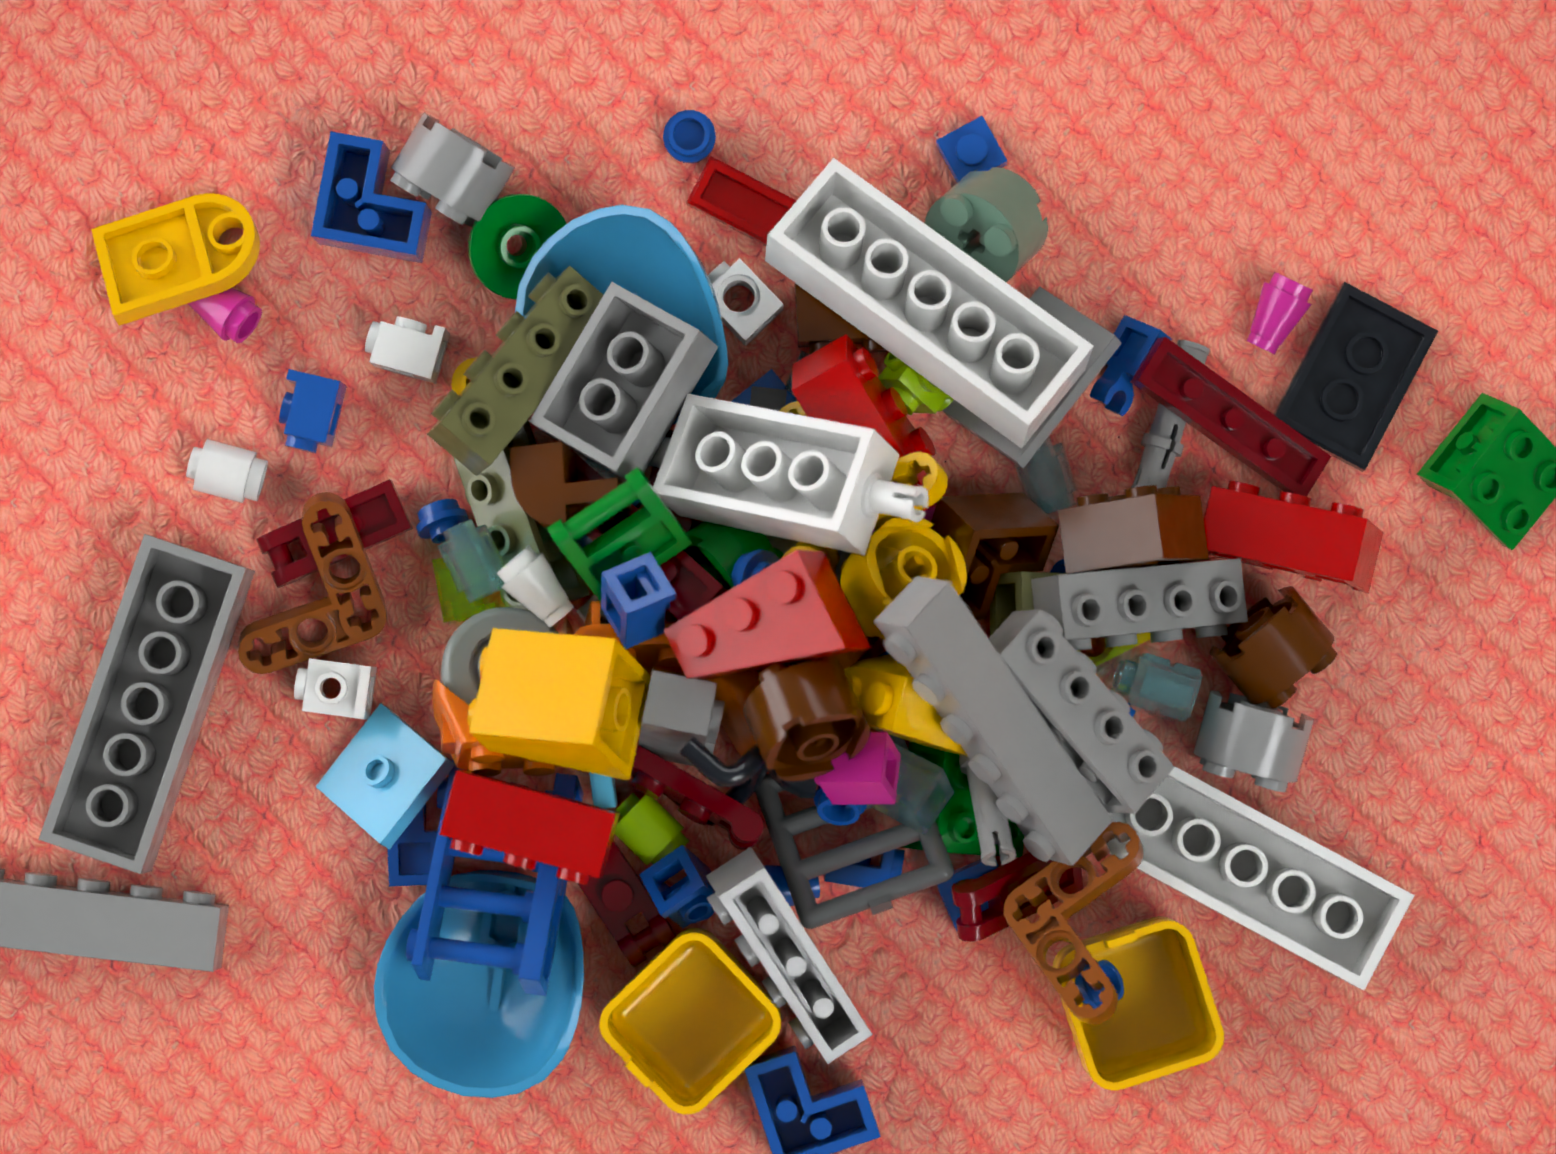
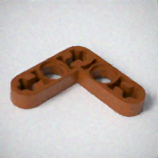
M329 492L317 493L308 499L302 511L303 531L329 596L254 621L243 629L238 641L239 660L246 669L253 673H272L307 661L309 658L313 659L375 637L385 627L387 614L384 597L349 506L337 494ZM320 509H327L330 515L339 514L335 518V532L338 540L329 544V536L324 524H313V522L318 520L317 511ZM342 554L352 555L360 563V568L350 578H339L332 574L329 569L333 558ZM359 588L364 607L367 610L374 609L371 611V621L362 623L359 616L351 617L354 615V600L351 592ZM310 618L319 619L327 626V634L319 641H305L297 633L300 623ZM285 627L288 628L289 641L293 647L290 650L286 649V640L280 641L282 640L281 629ZM262 637L266 644L274 643L271 646V655L262 657L259 650L251 651L254 648V639Z
M1111 822L1073 866L1053 861L1014 889L1007 896L1004 903V917L1008 925L1073 1015L1081 1022L1087 1024H1100L1107 1021L1115 1013L1118 1005V994L1109 978L1066 920L1131 874L1141 864L1144 856L1142 842L1136 831L1128 824L1122 822ZM1116 838L1120 843L1130 840L1125 845L1128 853L1125 858L1120 860L1113 854L1100 862L1106 873L1099 877L1096 869L1086 856L1093 853L1099 862L1110 853V848L1107 844L1110 840ZM1073 867L1084 869L1088 873V882L1082 891L1076 894H1068L1060 889L1059 880L1066 870ZM1049 885L1052 893L1062 905L1055 909L1052 902L1048 900L1037 909L1040 918L1036 922L1031 924L1026 918L1017 922L1023 915L1020 909L1023 903L1029 901L1035 907L1048 899L1042 888ZM1058 941H1067L1075 948L1073 961L1064 968L1051 967L1046 961L1048 948ZM1086 965H1090V966H1091L1090 969L1084 970V968L1086 967ZM1080 973L1094 991H1098L1101 988L1105 989L1099 994L1102 1004L1098 1008L1093 1009L1088 1003L1081 1007L1078 1006L1083 1002L1084 996L1072 979L1076 978ZM1069 981L1065 987H1062L1061 984L1063 982Z

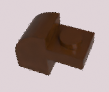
M563 442L510 448L511 482L514 495L523 510L545 529L560 518L566 522L623 483L617 477L578 482L576 454ZM631 504L620 512L632 511ZM616 515L612 516L605 522L614 520L616 518Z

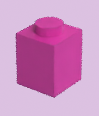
M870 732L866 745L856 756L849 760L845 752L836 759L831 760L834 770L815 777L814 780L817 785L821 786L832 805L895 804L901 754L888 732Z

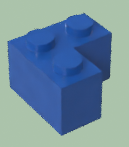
M330 132L311 237L319 245L423 263L432 211L425 202L382 195L390 150L384 141Z
M795 1045L756 1058L745 1069L772 1154H832L881 1137L863 1080L860 1079L812 1096Z

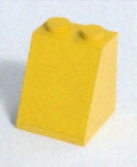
M492 628L489 646L483 649L480 657V673L482 677L477 698L472 700L468 710L469 733L489 751L630 780L651 675L616 638Z
M890 654L858 660L853 666L844 669L870 729L888 732L889 735L920 745L969 757L962 746L954 742L943 731L941 727L943 719L933 705L923 700L914 690L912 685L914 678L904 664L895 660Z

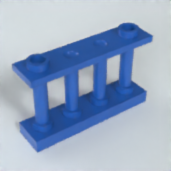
M455 764L449 773V777H446L438 787L437 807L442 809L419 927L418 929H411L409 932L406 959L407 961H412L411 965L419 979L426 981L431 980L435 959L512 969L513 975H518L525 994L547 996L568 881L556 877L558 867L537 862L535 870H532L533 872H538L535 890L527 891L525 896L449 886L455 857L504 863L505 852L486 847L483 849L482 856L450 848L452 838L439 835L456 770H466L457 768ZM556 773L554 789L545 791L549 794L560 795L581 802L584 795L578 776ZM453 908L522 917V922L528 924L525 943L517 942L515 947L439 938L444 909Z

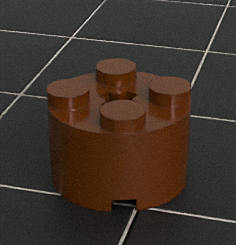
M1287 586L1278 590L1284 598L1273 605L1265 597L1247 610L1248 622L1230 624L1227 627L1228 635L1221 636L1226 642L1222 650L1214 645L1210 650V655L1251 704L1256 705L1267 702L1272 709L1279 707L1294 695L1297 690L1294 684L1309 671L1312 674L1321 672L1338 655L1332 647L1334 642L1333 634L1293 586Z
M825 656L816 661L804 662L790 667L786 663H776L766 667L758 676L760 684L750 693L744 704L745 719L769 772L771 769L775 770L778 778L785 781L807 780L834 770L831 760L836 759L845 752L849 760L852 759L864 748L870 737V727L845 670L841 667L837 657Z

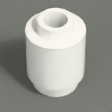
M207 439L203 449L193 447L187 466L186 477L194 479L193 490L240 503H243L245 498L258 501L266 476L268 461L256 458L257 452Z

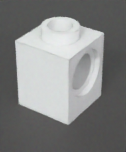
M740 258L731 267L723 261L708 275L716 294L723 324L745 346L783 311L784 304ZM744 286L753 293L754 302L749 309L743 312H735L725 305L723 298L731 287Z

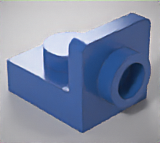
M894 849L881 854L880 866L870 865L871 858L832 871L824 875V881L864 888L901 875L905 850Z

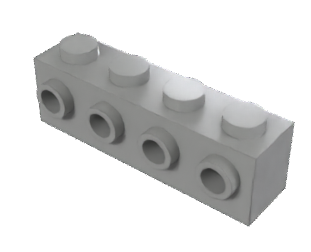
M1241 558L1062 574L1031 579L1034 610L1041 609V611L1052 615L1062 626V635L1076 651L1092 649L1091 638L1105 637L1106 647L1138 644L1137 634L1150 633L1151 643L1182 640V629L1195 628L1196 638L1228 635L1227 624L1248 622Z
M1041 609L1013 611L991 635L989 640L1107 812L1136 813L1175 767L1163 754L1164 748L1162 743L1151 732L1140 727L1129 714L1130 706L1125 699L1105 686L1096 675L1097 668L1086 655L1076 651L1062 635V626L1052 615L1041 611Z
M749 847L706 875L715 893L707 897V900L724 925L733 920L741 931L742 935L734 941L751 967L761 962L770 975L761 982L778 1008L787 1003L789 1004L796 1018L788 1023L805 1049L815 1044L827 1064H829L873 1035L752 847Z

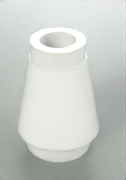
M530 545L496 573L504 582L501 588L539 619L543 620L549 628L574 608L543 552L537 555Z

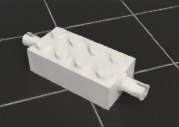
M687 394L672 437H665L649 466L660 468L653 488L663 502L679 516L865 555L879 513L919 522L925 516V512L914 509V506L927 508L929 500L928 491L925 487L890 482L900 454L875 429L693 394Z

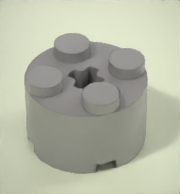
M423 113L391 167L395 173L390 181L416 197L421 196L429 200L431 195L439 199L435 207L436 210L462 225L464 223L472 227L475 220L480 221L487 208L498 198L515 167L503 162L501 157L453 128L449 130L439 123L440 120L427 113Z
M1211 690L1193 752L1201 758L1202 770L1226 778H1234L1235 770L1251 774V777L1255 778L1254 784L1278 792H1286L1288 782L1295 783L1298 780L1314 719L1301 713L1299 723L1294 722L1295 718L1287 716L1288 708L1279 706L1272 709L1267 702L1254 705L1245 696L1230 693L1228 703L1221 702L1222 696L1220 692Z

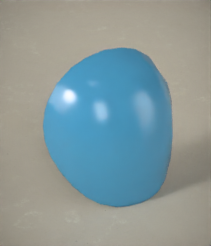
M629 205L599 208L571 220L549 237L535 253L519 283L515 312L518 311L522 316H525L535 302L528 295L548 272L556 278L568 266H571L603 295L611 282L700 330L718 346L714 356L691 393L708 398H715L726 381L728 370L727 344L718 301L703 263L681 232L671 222L647 208ZM678 415V417L676 418V420H675V422L673 423V425L677 423L678 418H679V415Z
M477 870L451 876L449 886L525 896L527 891L535 890L537 878L516 872ZM425 893L422 894L400 918L386 940L377 964L374 982L375 1012L378 1025L389 1049L414 1075L435 1087L461 1096L495 1098L514 1095L544 1081L563 1060L568 1051L578 1024L582 1005L584 983L583 945L577 915L569 899L565 895L547 996L525 994L518 975H513L512 969L435 959L431 980H420L411 965L412 961H407L406 946L410 930L418 929L425 897ZM445 908L439 938L515 947L517 942L525 943L528 924L522 922V917Z

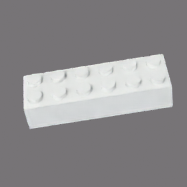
M835 158L829 162L768 234L765 261L1021 449L1086 369L1094 347L1092 344Z
M1174 767L1136 813H1109L1113 819L1112 822L1128 824L1136 831L1142 842L1144 856L1141 864L1136 869L1362 990H1365L1415 896L1177 767ZM1116 838L1110 840L1107 843L1110 848L1109 854L1116 855L1120 860L1128 855L1125 845L1130 840L1124 843H1120Z

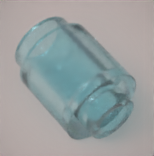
M1049 435L1024 468L1014 463L1022 492L1046 514L1076 505L1073 492L1077 491L1063 442L1052 444Z
M472 519L443 532L446 541L438 546V550L458 593L464 592L469 603H473L503 589L501 586L504 582L496 573L505 564L486 524L475 527Z

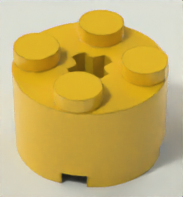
M900 517L886 521L872 533L865 555L851 553L841 566V588L866 637L877 636L885 639L874 623V620L916 576L949 581L959 596L964 591L967 582V570L959 547L949 535L943 538L931 529L934 524L924 518L919 522H913Z

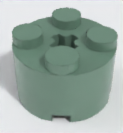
M992 167L988 171L974 170L969 172L931 206L925 219L927 226L1005 282L1009 281L1041 250L1048 234L1047 217L1042 221L1041 213L1037 206L1041 200L1035 189L1018 174L997 167Z

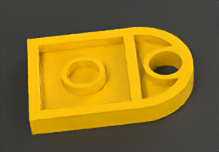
M214 193L194 195L91 229L112 314L119 326L219 294L234 287L252 270L260 250L259 233L246 208L231 197ZM231 228L243 229L241 238L235 243L229 245L218 243L221 234Z

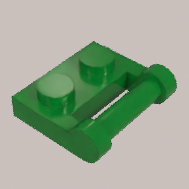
M639 467L624 475L627 481L566 522L560 518L547 527L556 545L600 602L603 571L649 552L652 553L660 566L692 544L686 531ZM637 499L642 502L643 508L583 548L577 540Z

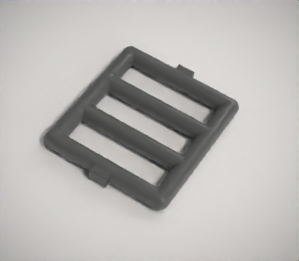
M889 735L901 754L896 799L904 797L912 821L801 860L793 836L828 824V822L818 815L816 805L786 816L778 792L784 791V789L773 780L770 774L765 775L763 781L756 789L755 793L803 927L814 929L867 909H871L872 915L892 909L891 901L938 885L952 878L954 874L952 862L905 739ZM871 804V805H867V807H866L865 810H868V809H870V808H873V807H876V806H879V805H882V804ZM921 841L929 865L828 901L816 903L809 883L810 879Z

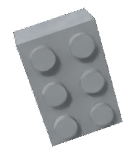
M611 282L529 422L552 438L563 442L566 446L624 479V475L636 467H639L644 473L682 410L687 394L692 393L718 346L695 327Z

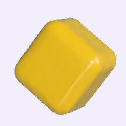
M1157 916L1081 940L1096 961L1107 960L1116 967L1124 984V994L1118 1000L1115 1013L1107 1021L1100 1024L1081 1022L1073 1015L1061 998L1082 1066L1097 1085L1107 1090H1122L1206 1063L1218 1055L1224 1043L1223 1026L1195 940L1191 932L1184 925L1168 917ZM1072 944L1066 945L1057 953L1052 967L1064 968L1073 961L1075 948ZM1069 981L1063 982L1061 984L1062 987H1065Z
M690 928L679 933L609 1000L602 1011L599 1024L604 1040L626 1062L625 1066L646 1088L649 1087L669 1109L679 1114L689 1115L704 1109L776 1040L781 1028V1011L768 991L711 932L702 928Z

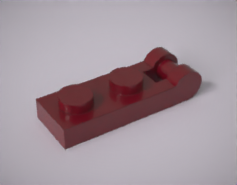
M390 479L344 499L349 506L365 550L413 529L394 483ZM327 509L317 511L318 520L313 522V524H324L329 536V544L337 541L335 518L339 514L330 515ZM302 518L256 539L262 554L268 553L275 569L271 575L277 588L294 583L318 571L303 531ZM300 539L307 556L294 562L288 544ZM338 555L335 558H333V560L330 562V565L337 563L343 559H346L352 555Z
M640 745L638 746L631 771V776L634 777L631 784L635 788L655 799H659L661 794H664L680 804L677 810L682 815L700 825L705 826L709 820L728 831V838L731 844L738 849L746 850L757 844L764 829L763 820L757 812Z
M613 839L603 876L600 878L590 876L587 885L579 883L578 885L606 925L629 963L636 967L647 959L645 953L660 943L664 947L667 946L677 935L668 920L660 915L646 887ZM642 912L649 926L633 936L625 922Z
M1029 852L976 879H963L954 883L951 887L953 903L960 908L961 915L956 920L959 939L967 942L980 941L1009 927L1004 917V903L1007 896L1053 861H1041ZM1070 868L1061 875L1059 887L1063 892L1074 894L1084 889L1081 868ZM1049 885L1042 888L1048 899L1035 907L1029 901L1023 903L1020 906L1023 915L1017 922L1036 913L1039 906L1050 900L1052 904L1059 901L1052 893ZM988 901L989 908L982 911L981 904Z

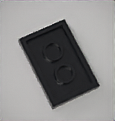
M1344 282L1337 292L1274 415L1329 455L1362 472L1365 471L1438 331Z

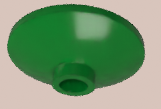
M511 194L495 200L487 208L481 220H475L469 235V260L479 281L493 293L508 299L517 300L519 283L532 257L549 237L567 224L561 213L546 200L529 194ZM519 235L522 240V246L518 252L510 254L507 250V242L510 237Z

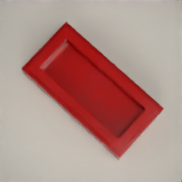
M710 156L686 204L767 246L768 234L797 200Z

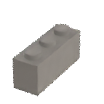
M652 670L638 746L640 745L666 761L693 766L679 752L690 739L695 737L713 754L725 702L714 699L717 683L699 679H687L685 676Z

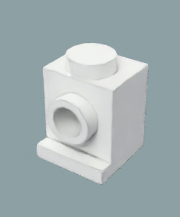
M399 316L396 317L395 325L382 321L380 323L373 321L366 338L365 352L372 353L369 362L376 368L436 384L450 333L446 328L435 325L433 334L429 335L425 333L427 329L426 324Z
M309 658L308 669L298 668L294 686V699L303 700L302 711L368 719L371 716L377 667ZM329 678H335L341 684L340 694L333 699L326 697L323 693V684Z

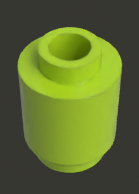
M632 793L615 810L620 813L615 835L646 865L650 862L655 864L682 844L685 846L689 842L680 832L684 827L653 797L645 795L640 800Z

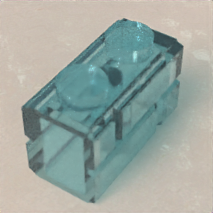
M1144 653L1134 655L1129 660H1120L1113 678L1111 690L1119 693L1128 705L1136 711L1149 712L1151 716L1170 722H1185L1187 718L1191 717L1203 676H1201L1200 669L1181 663L1170 664L1168 659Z

